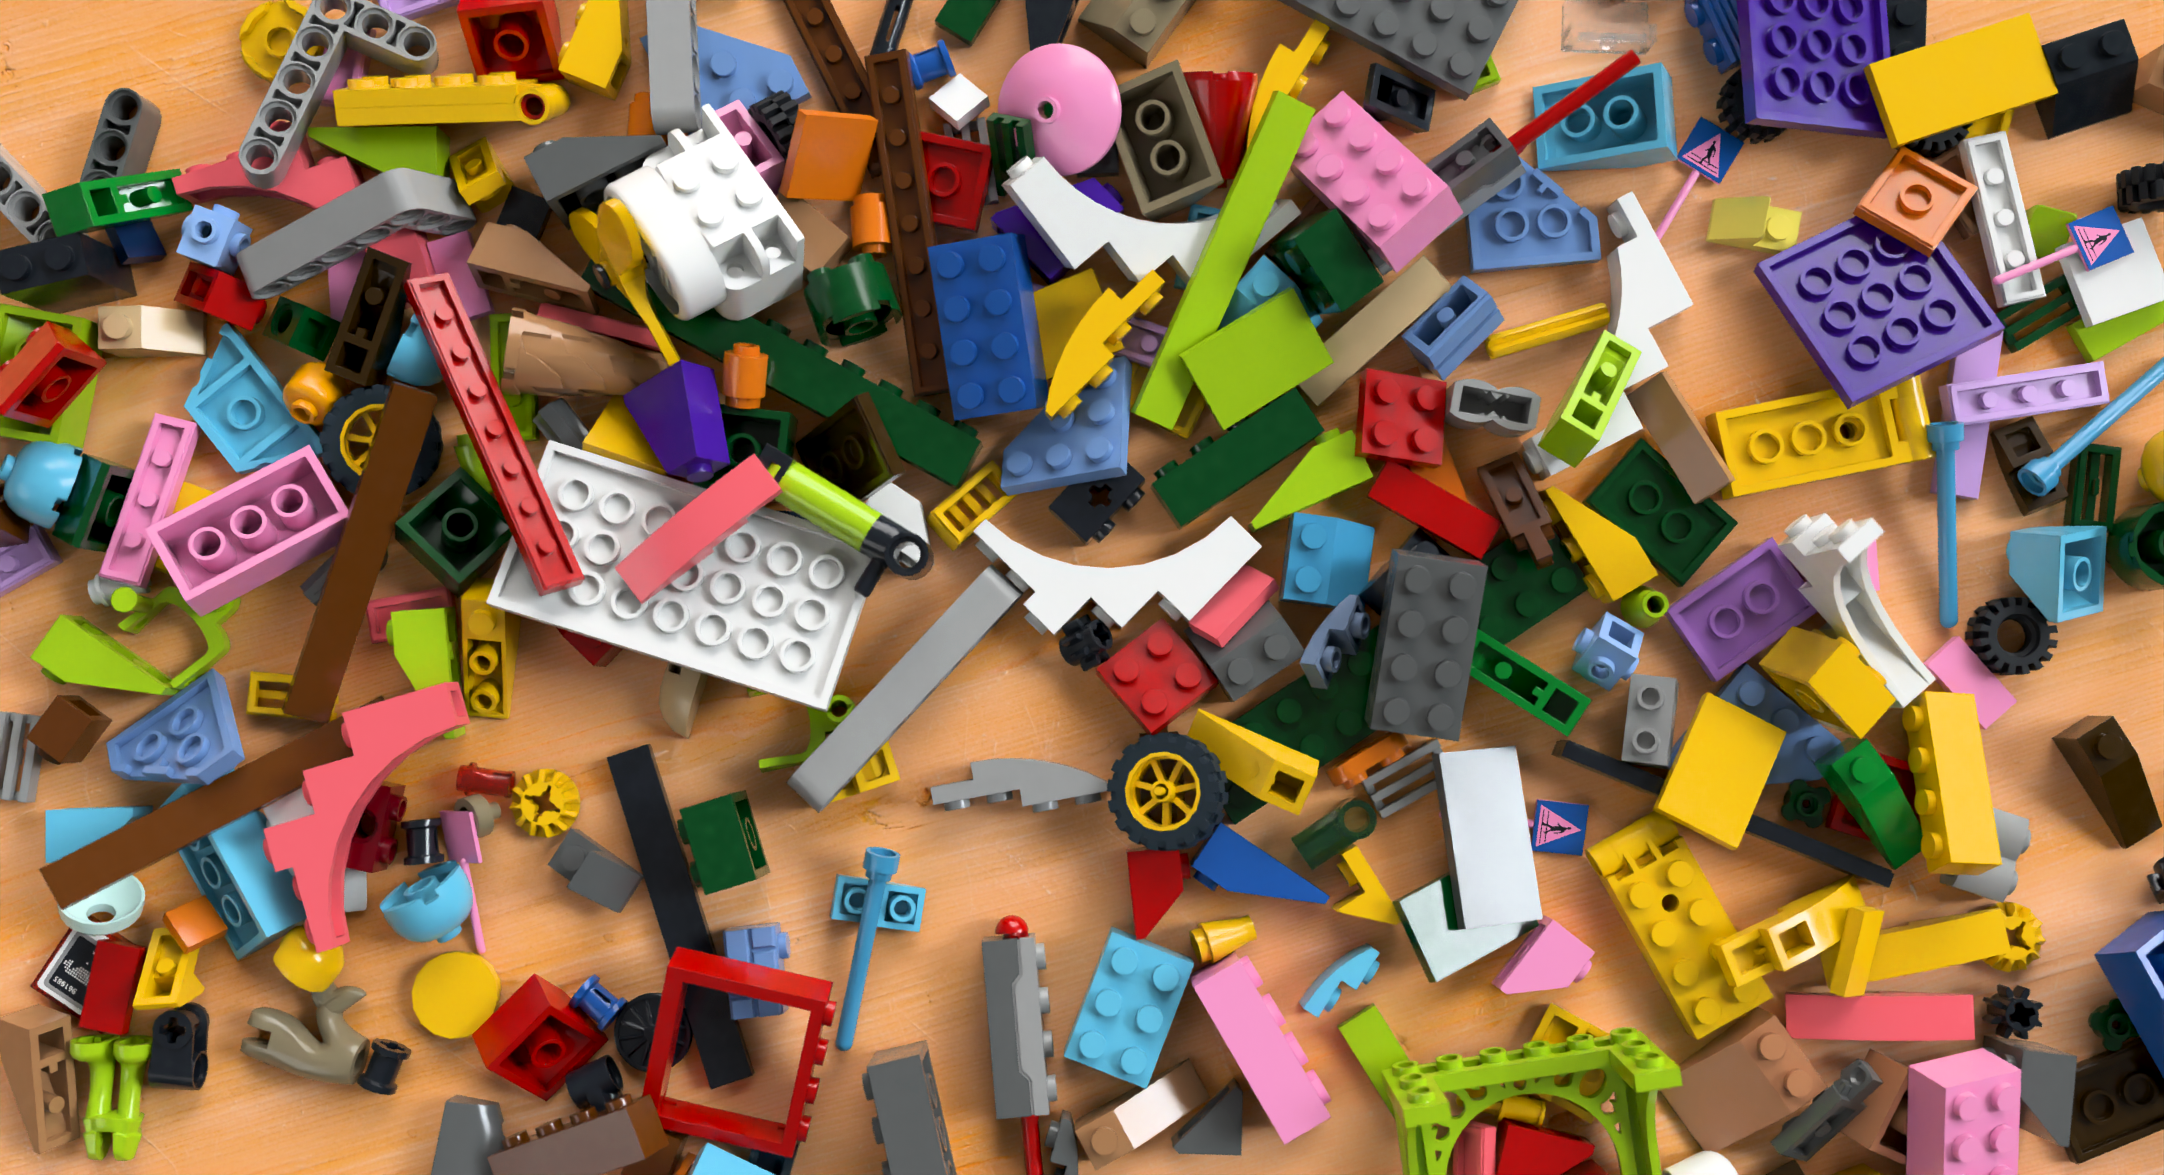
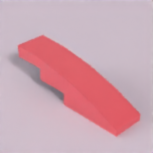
M754 453L670 518L622 560L615 569L640 603L643 604L714 552L713 547L748 523L747 518L783 491Z
M1879 991V993H1865L1864 996L1841 997L1833 993H1785L1786 1030L1792 1038L1867 1041L1975 1040L1973 994Z

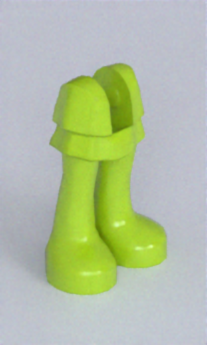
M97 1034L80 1036L70 1040L69 1051L71 1058L87 1062L90 1070L89 1099L86 1116L83 1118L86 1130L83 1133L88 1159L103 1160L106 1157L110 1147L111 1132L113 1133L114 1158L117 1161H129L135 1158L142 1137L140 1125L145 1115L140 1112L141 1090L146 1065L152 1055L153 1037L129 1035L120 1038V1035ZM117 1060L120 1063L121 1073L118 1109H112V1092Z

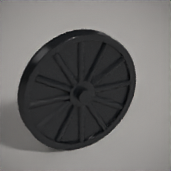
M647 993L634 998L623 1007L615 1022L614 1040L618 1052L630 1066L643 1072H647L662 996L661 993ZM683 1008L672 1067L684 1058L692 1042L693 1031L685 1008Z

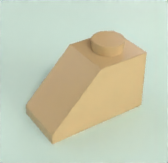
M143 305L98 306V349L121 358L207 356V314Z

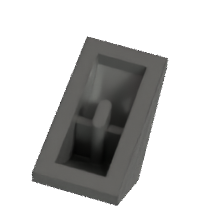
M1234 1078L1171 1137L1172 1146L1179 1154L1241 1155L1243 1091L1240 1084Z

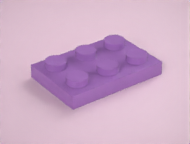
M1773 537L1765 539L1674 602L1664 614L1712 682L1719 681L1784 636L1792 626H1798L1818 612L1798 590L1805 582L1788 558L1777 547L1778 544Z

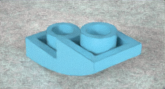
M836 874L830 911L831 919L860 922L869 878ZM886 882L877 927L919 932L926 889L901 883Z
M1366 943L1343 955L1312 983L1300 999V1005L1317 1018L1323 1009L1329 1012L1341 995L1342 990L1338 988L1341 981L1357 990L1361 982L1368 984L1380 965V962L1376 960L1380 952Z

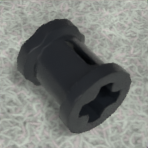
M441 818L401 822V829L406 830L408 854L403 859L404 865H420L444 861V854L439 853L437 827L441 825Z
M376 1038L371 1044L374 1052L367 1070L359 1075L357 1083L366 1090L378 1094L393 1095L398 1088L395 1083L403 1060L409 1059L411 1049L396 1041Z

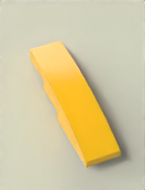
M2000 907L1911 921L1906 926L1881 929L1867 982L1940 969L2011 952ZM1840 941L1819 953L1828 989Z

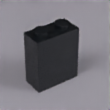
M80 232L0 250L1 295L40 310L60 314L137 296L131 264L121 265L114 248Z

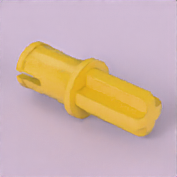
M1481 1086L1480 1090H1473L1471 1088L1465 1090L1471 1098H1477L1484 1095L1485 1086ZM1456 1095V1104L1464 1107L1462 1099ZM1517 1095L1500 1100L1481 1112L1494 1115L1497 1121L1507 1118L1540 1128L1545 1117L1546 1102L1544 1099Z

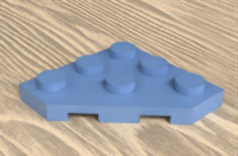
M697 26L701 107L709 103L713 110L716 111L739 99L748 111L749 106L780 90L790 94L791 100L795 99L798 104L812 98L790 55ZM645 35L639 39L648 54V37Z
M1520 157L1519 159L1526 173L1465 216L1470 273L1598 263L1601 260L1597 216L1585 206L1581 208L1562 192L1563 188L1540 169L1536 168L1535 170Z
M1126 356L1113 359L1109 366L1114 371L1096 389L1089 384L1078 395L1082 402L1068 417L1063 419L1058 414L1051 421L1045 415L1046 407H1044L1004 449L1000 488L1007 496L1127 475L1132 364Z
M1747 663L1740 665L1715 696L1787 732L1765 785L1789 783L1796 779L1804 781L1821 780L1823 776L1813 763L1840 744L1841 741ZM1686 731L1672 747L1670 768Z
M213 668L106 743L111 771L124 780L209 785L223 774L232 771L237 764L245 759L225 677Z

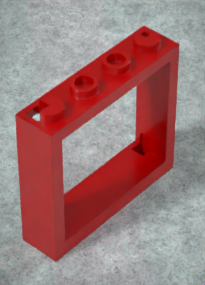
M677 946L667 965L642 1096L651 1095L663 1129L792 1158L797 1142L806 1143L812 1116L804 1115L807 1103L814 1105L819 1088L820 1078L813 1077L815 1065L823 1066L829 1039L821 1038L824 1025L832 1026L837 1002L829 1000L833 982ZM688 983L810 1011L786 1124L666 1097Z

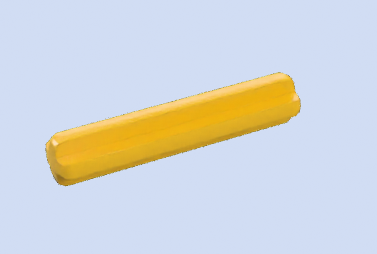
M1598 303L1492 334L1484 340L1486 352L1490 359H1496L1605 327L1610 323V314L1605 303Z

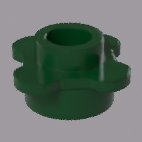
M1796 779L1790 783L1789 789L1784 795V805L1781 807V814L1786 820L1793 821L1798 819L1804 821L1810 828L1819 827L1823 823L1822 811L1825 804L1830 802L1831 793L1825 787L1807 786L1804 780ZM1804 800L1809 801V806L1806 808L1802 805Z
M2119 998L2111 999L2109 1005L2098 1007L2089 1016V1026L2098 1037L2103 1039L2102 1044L2108 1050L2117 1051L2122 1047V1043L2130 1037L2140 1036ZM2113 1021H2118L2119 1025L2114 1029L2112 1023Z

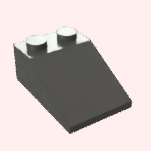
M661 135L563 137L557 141L550 140L539 144L534 148L533 153L523 158L545 201L565 227L570 230L571 226L568 217L571 212L584 207L597 215L599 205L604 202L606 186L643 167V163L648 156L667 147Z

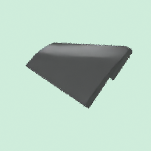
M455 1095L446 1101L431 1175H493L487 1157L502 1149L501 1140L506 1138L502 1131L504 1120L499 1102L462 1095Z

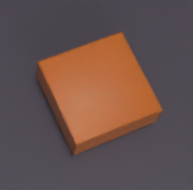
M206 895L164 913L162 918L163 923L185 955L224 937L228 931V927Z

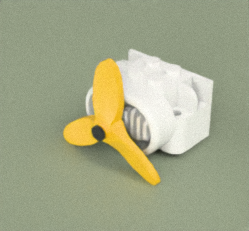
M709 103L701 107L702 129L688 136H685L679 129L668 132L667 147L648 156L643 163V167L609 183L604 190V202L599 205L597 215L591 210L581 207L571 212L568 217L575 238L595 263L592 268L601 286L607 290L610 286L615 285L630 301L647 325L669 366L679 361L680 357L656 313L648 291L647 282L667 310L673 316L683 321L691 320L713 307L726 319L743 320L802 289L805 237Z

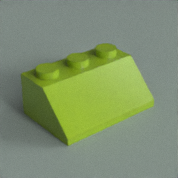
M0 303V366L6 361L13 359L26 345V339L29 334L36 328L43 326L47 321L70 329L102 357L103 351L98 349V323L82 317ZM98 374L50 428L8 418L0 414V437L30 443L33 441H47L55 444L68 443L83 449Z

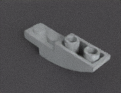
M996 758L971 762L973 779L937 785L930 788L933 805L944 803L945 811L970 807L969 798L986 796L988 803L1013 799L1012 791L1020 790L1022 806L1032 805L1033 813L1057 809L1059 808L1058 800L1075 797L1076 805L1101 801L1100 792L1107 791V781L1087 771L1061 763L1026 758Z

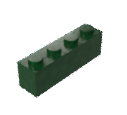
M1296 387L1264 405V409L1252 417L1246 416L1228 427V433L1215 442L1211 436H1208L1189 450L1193 456L1182 464L1178 465L1176 460H1172L1154 473L1157 480L1152 483L1151 489L1179 530L1323 433L1324 428Z

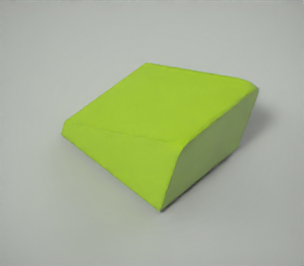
M2035 205L2025 210L2036 257L2040 259L2055 253V248L2067 243L2070 234L2066 224L2077 220V214L2043 205Z

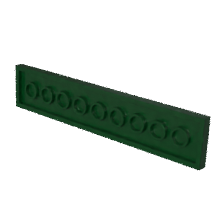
M1554 529L1555 538L1548 541L1554 554L1552 556L1553 565L1537 570L1528 550L1526 549L1518 553L1509 538L1486 552L1482 559L1479 560L1488 566L1477 629L1503 645L1588 590L1587 585L1582 579L1585 577L1584 573L1576 562L1573 563L1571 561V554L1565 545H1561V540ZM1379 624L1369 631L1366 639H1362L1357 655L1341 654L1340 668L1336 673H1333L1328 689L1311 687L1304 673L1231 723L1319 760L1318 769L1375 732V729H1370L1364 717ZM1228 778V783H1224L1225 792H1229L1228 804L1223 805V809L1234 825L1268 803L1255 797Z

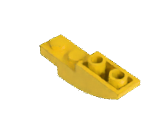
M1315 19L1295 52L1282 44L1278 45L1267 65L1255 96L1244 142L1243 158L1273 91L1279 90L1295 99L1303 91L1309 78L1303 75L1311 62L1318 66L1331 45L1330 42L1325 40L1330 30L1329 26Z
M1153 269L1122 299L1108 288L1079 322L1064 348L1050 385L1045 415L1051 421L1058 414L1063 419L1068 417L1081 404L1082 400L1078 395L1089 384L1096 389L1110 376L1114 370L1109 364L1113 361L1114 355L1105 344L1108 341L1113 346L1119 343L1132 329L1128 322L1139 311L1146 316L1163 299L1159 291L1163 288L1165 281Z
M1848 875L1777 908L1778 914L1712 944L1728 986L1740 987L1773 970L1786 971L1839 942L1842 937L1848 908L1866 906L1855 877Z

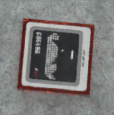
M92 915L88 917L92 922H101ZM69 927L30 987L80 1020L97 940L105 938L130 944L134 943L118 932L94 937Z

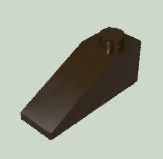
M367 248L327 360L325 371L364 386L385 385L388 377L386 374L387 368L400 340L407 297L403 287L406 280L410 278L412 263L374 248Z
M2086 716L2052 738L2123 849L2129 848L2162 827L2139 756L2114 716Z

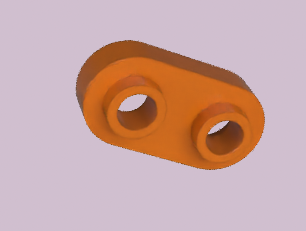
M1388 732L1334 764L1325 772L1334 787L1343 784L1345 789L1348 790L1366 780L1369 776L1365 771L1380 762L1384 768L1405 756L1402 748L1408 744V741L1403 733Z

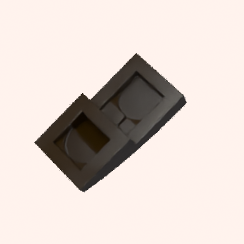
M2033 416L1992 431L1990 436L1998 463L2015 502L2024 517L2063 502L2069 496L2060 479L2059 483L2045 496H2036L2022 486L2018 479V471L2029 461L2040 459L2041 457H2049L2053 453Z

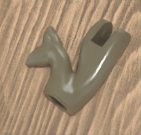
M333 982L323 992H311L313 1002L317 1007V1025L323 1042L318 1041L302 1022L289 1013L268 1007L255 1008L252 1011L247 1022L248 1025L269 1031L271 1036L269 1040L257 1037L243 1038L240 1051L247 1056L291 1074L327 1083L353 1085L357 1082L359 1075L363 1073L369 1055L370 1041L352 1029L343 1018L344 1011L366 996V992L363 989L354 986L337 988Z

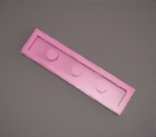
M155 413L98 576L107 580L147 589L158 553L144 529L172 515L202 430L197 423Z

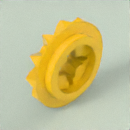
M538 769L524 775L517 786L512 789V803L509 808L515 817V824L528 832L530 836L549 838L560 835L568 830L578 817L580 810L579 791L572 779L558 770ZM550 790L549 801L561 810H547L543 812L542 816L538 817L539 805L534 803V800L529 797L544 796Z
M1999 902L1987 907L1986 909L2000 907L2005 929L2014 930L2017 928L2015 937L2019 939V943L2022 945L2021 947L2010 945L2011 952L1982 960L1990 967L2010 973V971L2027 970V966L2033 960L2041 958L2039 955L2041 944L2046 942L2040 927L2043 923L2034 916L2030 908L2017 903Z

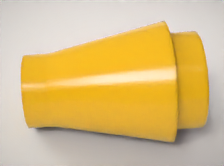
M1249 915L1240 918L1200 922L1197 925L1198 928L1189 931L1192 948L1201 964L1208 961L1211 964H1215L1248 942L1257 940L1256 930Z

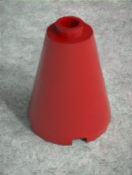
M1213 71L1183 72L1224 181L1217 188H1227V180H1234L1238 172L1258 87V74L1241 71H1227V73H1213Z

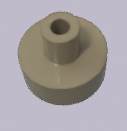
M473 794L458 799L454 806V811L473 812L478 838L491 834L494 827V819L501 816L499 804L497 802L488 803L480 794Z

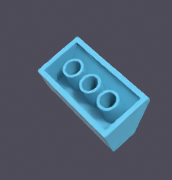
M182 783L159 808L205 785ZM255 811L178 851L202 896L206 895L228 927L224 937L238 961L284 936L292 928L301 926L307 919L303 902L297 899L293 890V876L288 869L275 872L273 864L267 860L264 854L263 841L265 834L263 829L267 828V818L260 811Z

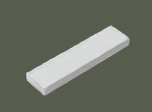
M2006 131L1962 140L1959 142L1958 148L1966 180L1978 187L1971 201L1997 307L2010 306L2045 297L2046 293L2039 268L1999 285H1994L1992 282L1993 278L2037 260Z

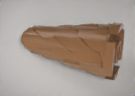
M512 307L500 390L502 394L514 396V394L541 396L580 395L592 397L623 396L668 368L669 365L661 352L625 344L617 339L590 332L576 325L526 312V309Z

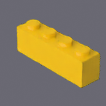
M1924 691L1903 708L1902 724L1907 731L1910 749L1908 765L1913 773L1916 789L1914 805L1917 814L1920 816L1923 836L1921 851L1926 858L1928 873L1980 875L2002 865L1975 696L1974 694Z

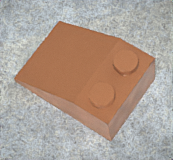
M1757 1007L1678 1065L1681 1071L1683 1086L1659 1089V1091L1702 1151L1717 1152L1793 1114L1828 1087L1776 1015Z
M1870 1048L1864 1061L1870 1064L1883 1083L1863 1101L1867 1107L1840 1132L1869 1150L1906 1165L1908 1066Z

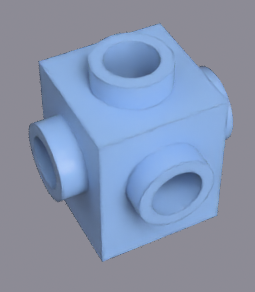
M195 204L192 213L186 217L182 224V238L176 252L197 263L234 276L239 265L236 255L251 245L250 235L253 229L239 222L240 213L219 204H214L212 210Z
M1606 611L1591 630L1585 627L1576 638L1572 650L1577 652L1572 670L1582 675L1589 682L1596 683L1610 691L1620 678L1627 680L1630 678L1631 673L1635 671L1639 663L1638 654L1644 632Z

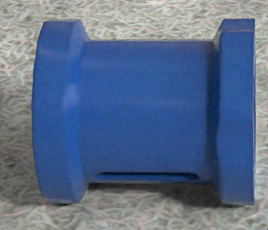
M943 39L938 40L935 47L912 55L909 52L913 82L917 91L923 89V84L945 75H948L950 78L956 76Z
M594 974L578 989L568 1005L573 1009L579 1007L598 1023L597 1029L603 1032L614 1022L628 1001L623 997L617 999L599 984L600 978Z

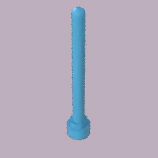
M2164 357L2049 457L2032 459L2022 467L2017 474L2022 486L2036 496H2045L2059 483L2061 469L2164 380Z
M1944 421L1926 424L1928 442L1932 443V450L1936 451L1939 621L1943 627L1952 628L1958 622L1955 450H1959L1960 441H1964V422Z
M868 847L864 856L863 868L866 869L865 876L869 878L836 1036L835 1044L840 1051H848L853 1045L886 882L891 881L892 875L896 874L898 870L900 854L883 847Z

